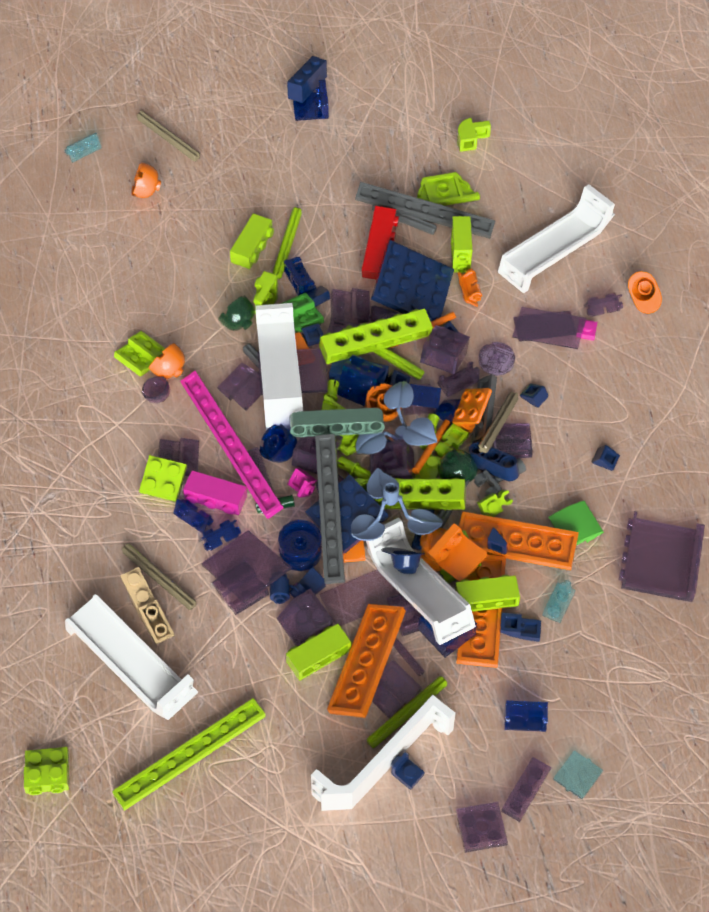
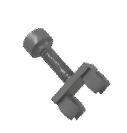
M517 458L520 475L526 471V466L520 458ZM487 470L474 477L475 481L473 482L478 487L482 486L485 482L490 485V488L485 491L486 497L492 493L498 495L502 490L498 483L503 481V479L496 476L492 477Z

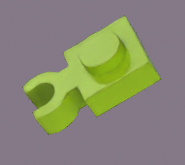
M501 490L498 495L492 493L478 501L477 504L482 515L494 517L503 511L502 505H510L513 502L509 498L504 500V496L509 491Z

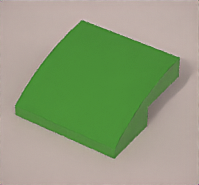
M307 293L280 303H292L295 333H301V328L324 322L323 316L315 308L314 301Z
M585 501L570 505L548 517L555 528L579 532L577 545L585 540L588 543L604 533Z

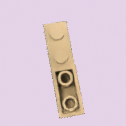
M139 567L120 575L133 606L155 644L157 645L175 636Z

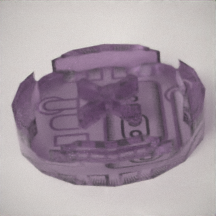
M492 342V344L484 345L480 350L478 357L479 366L488 374L504 375L514 367L515 354L510 346L500 342Z

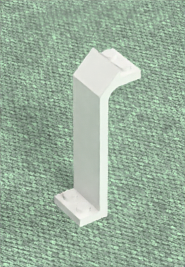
M588 184L584 187L579 204L572 212L503 254L498 273L521 292L525 293L529 289L532 277L599 235L615 215L613 213L615 204Z
M292 303L257 305L256 320L266 435L291 433L290 415L297 411H303L293 321Z
M400 518L384 524L385 531L380 538L366 541L367 546L365 548L377 570L432 625L436 642L439 645L476 627L470 604L422 558H420V565L416 573L403 574L393 567L391 555L381 551L385 547L413 551L408 543L403 522Z
M96 594L74 615L65 620L66 631L70 635L76 633L153 712L169 720L198 693L193 687L194 680L188 674L181 679Z
M432 695L347 785L339 786L334 784L316 769L311 774L312 795L321 802L322 811L352 809L392 766V761L398 755L401 756L431 723H433L437 731L449 735L454 728L455 712Z

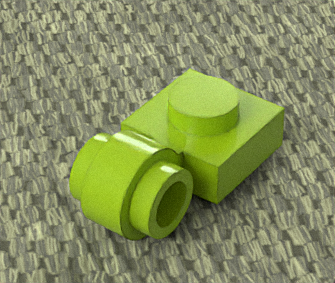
M452 424L442 436L444 443L439 442L435 449L437 455L444 459H449L454 452L452 447L458 450L468 438L469 433Z

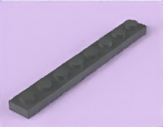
M360 182L355 197L357 201L396 209L398 213L452 228L453 216H470L471 234L488 239L491 238L495 220L364 182Z
M335 434L315 436L324 582L325 584L344 583L345 570Z

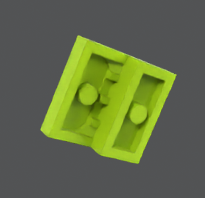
M140 331L128 338L127 345L115 351L114 358L141 377L150 371V364L157 356L160 357L163 354L162 351L165 348Z

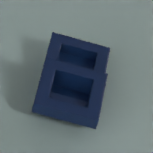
M502 612L500 633L519 639L540 642L541 620L522 618V614Z

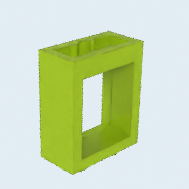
M453 216L451 256L453 273H466V270L471 269L472 234L470 216Z

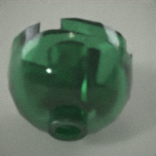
M244 295V297L241 296L227 307L226 314L222 312L218 318L220 323L229 330L239 331L242 328L247 330L253 324L251 320L254 317V306Z
M460 449L445 453L438 464V473L441 479L459 478L465 479V482L468 480L471 482L475 478L478 469L473 457L468 452Z

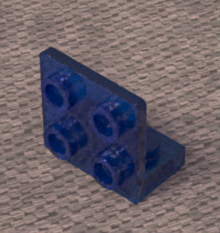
M319 80V87H316V92H313L303 103L293 100L295 121L329 119L326 80Z
M352 355L343 365L337 394L365 407L368 391L373 386H375L374 389L376 388L377 383L385 375L386 368Z

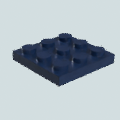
M348 475L339 483L343 554L361 541L351 535L353 520L357 516L365 514L371 515L376 519L381 508L351 475ZM318 500L305 513L321 530ZM383 510L380 523L389 517L385 510Z

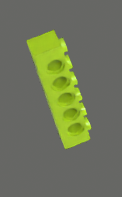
M415 309L403 315L396 314L392 318H382L373 323H363L351 329L344 328L340 332L326 333L320 337L319 347L326 364L429 337L431 336L433 326L425 309Z
M355 478L367 492L369 479ZM394 478L399 483V495L402 496L406 509L465 510V479ZM383 498L374 499L381 506ZM399 501L392 506L385 504L384 509H402Z

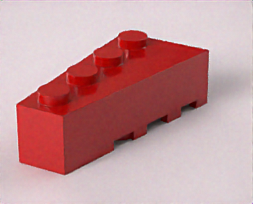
M375 206L362 266L363 278L377 280L387 243L390 240L395 242V230L399 223L396 209Z

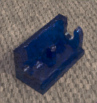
M295 257L284 260V272L299 296L317 287L314 285V280H311L303 263L299 262L301 258Z
M410 384L414 392V400L411 405L439 409L441 388Z
M506 700L504 730L546 732L548 702Z

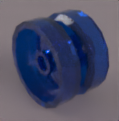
M295 520L283 526L278 537L279 556L282 563L295 571L309 570L318 564L322 555V537L320 530L315 524L306 520Z

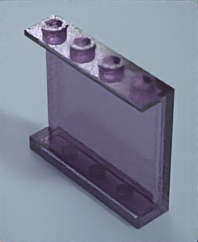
M634 511L633 518H629L627 530H630V535H626L624 542L627 552H623L621 563L625 564L624 569H620L619 580L622 581L621 589L693 602L697 589L705 525L697 523L696 528L691 529L636 518L637 512Z

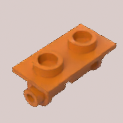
M473 269L466 270L465 274L458 272L463 299L467 303L478 307L477 301L481 300L482 293L479 284H477L476 272Z

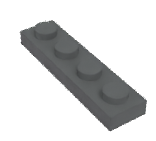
M493 374L478 380L477 388H490L492 393L480 423L475 425L471 434L472 443L481 442L492 423L497 377Z

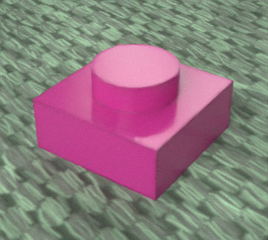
M579 319L576 337L594 340L598 322Z

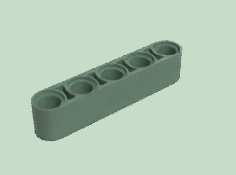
M379 408L297 411L289 417L290 432L295 437H315L326 434H335V436L376 434L382 432L385 428L383 411Z

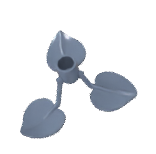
M405 381L399 382L389 388L384 395V404L389 409L397 408L402 426L397 427L395 435L387 431L376 434H360L356 441L357 454H375L382 451L387 443L385 436L393 438L394 441L399 440L401 445L405 447L437 443L434 425L428 418H417L411 422L410 426L405 424L400 408L409 407L414 400V392L409 383Z
M377 468L368 480L367 493L374 499L383 498L378 517L375 519L373 516L366 514L357 516L351 524V535L362 541H372L380 538L385 531V526L379 522L385 504L392 506L398 501L406 519L409 520L407 523L408 529L415 534L426 535L432 533L442 526L443 521L435 514L424 509H414L410 516L402 501V496L399 495V483L397 480Z

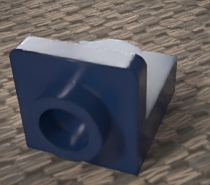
M406 752L402 756L398 755L391 763V775L410 790L425 774L422 769L409 760V754Z

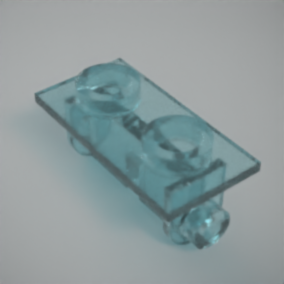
M94 133L67 146V149L64 151L67 156L69 155L73 163L102 147L97 133Z
M564 580V582L556 584L542 616L561 623L576 590L572 589L571 582Z

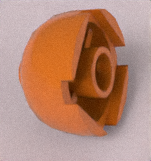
M143 162L139 164L134 179L135 186H132V196L148 198L153 195L155 190L159 191L161 181L158 180V172L153 166Z
M173 343L162 351L163 354L160 357L157 356L149 366L151 372L158 378L170 379L173 376L178 378L184 372L182 369L185 364L184 352L178 345Z
M385 383L380 384V386H373L368 391L365 407L381 409L384 422H390L397 418L398 413L397 408L389 409L384 404V395L392 387V385Z

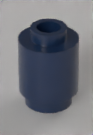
M274 573L269 581L270 600L276 604H283L290 599V582L285 573Z

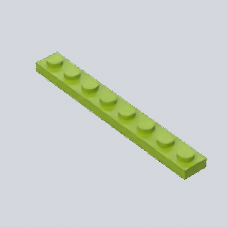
M252 698L113 790V796L125 811L266 717L265 712L255 699Z

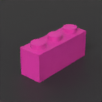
M193 470L183 488L184 498L187 501L203 504L210 509L216 508L227 514L239 515L247 498L246 486Z

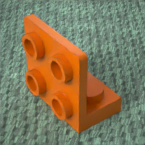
M490 388L465 389L452 423L468 433H472L475 425L480 423L492 390Z
M455 523L428 552L432 561L458 582L467 579L487 557V552L467 538L461 528Z

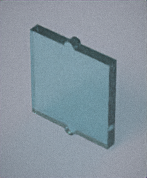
M573 751L553 780L565 787L567 792L570 791L583 800L603 770L593 764L591 759H586L576 751Z

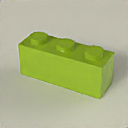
M252 214L230 250L231 263L250 269L253 263L258 261L259 253L265 249L268 238H271L274 233L271 219Z
M502 575L497 578L483 577L479 580L471 581L465 579L456 582L455 591L470 604L471 611L519 606L520 593L516 575Z
M339 624L328 626L319 635L311 636L300 646L290 648L286 653V662L298 680L301 681L347 654L351 649V641Z

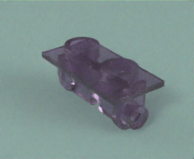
M611 293L601 299L592 297L588 299L583 307H588L586 312L591 317L605 314L603 307H606L607 313L620 311V309H623V303L619 302L622 294L616 295V293Z

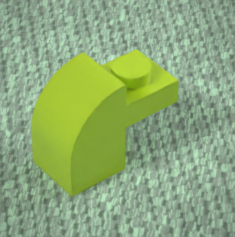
M471 118L462 121L458 127L457 136L459 151L476 150L477 139L490 137V121L473 123Z

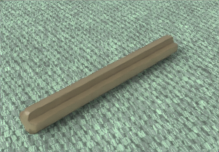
M140 111L137 114V119L191 160L196 162L200 159L198 151L144 111Z
M510 392L478 445L480 452L487 453L519 399L517 392Z
M127 543L123 546V554L188 610H192L197 605V601L131 544Z

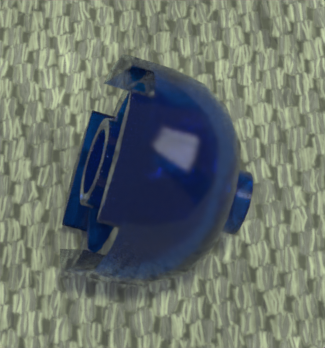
M283 424L272 425L266 430L261 439L264 442L263 447L260 446V453L264 459L271 462H286L293 457L297 449V437L293 436L290 429Z

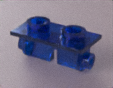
M177 499L173 514L204 534L206 526H210L214 521L212 516L202 510L197 512L198 507L187 499Z
M227 520L219 524V529L213 531L211 528L202 533L203 537L199 542L205 541V544H203L204 549L212 551L223 545L221 537L224 538L226 543L239 537L241 530L238 526H234L237 520L232 522Z

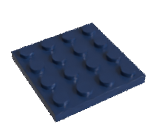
M390 240L387 243L371 300L402 314L409 313L415 309H425L430 322L442 316L454 269Z

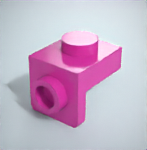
M299 467L294 470L288 485L298 492V497H307L315 490L314 485L317 479Z

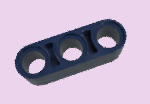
M480 442L472 443L469 446L470 460L474 467L483 471L487 470L490 474L506 481H514L519 477L516 457L493 447L487 453L480 452L478 446Z

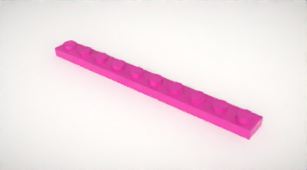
M194 371L180 381L265 517L269 519L284 509L198 373Z

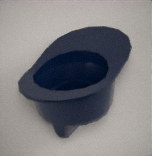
M385 547L381 549L382 552L391 555L393 567L403 574L416 573L420 565L421 555L425 554L402 548Z

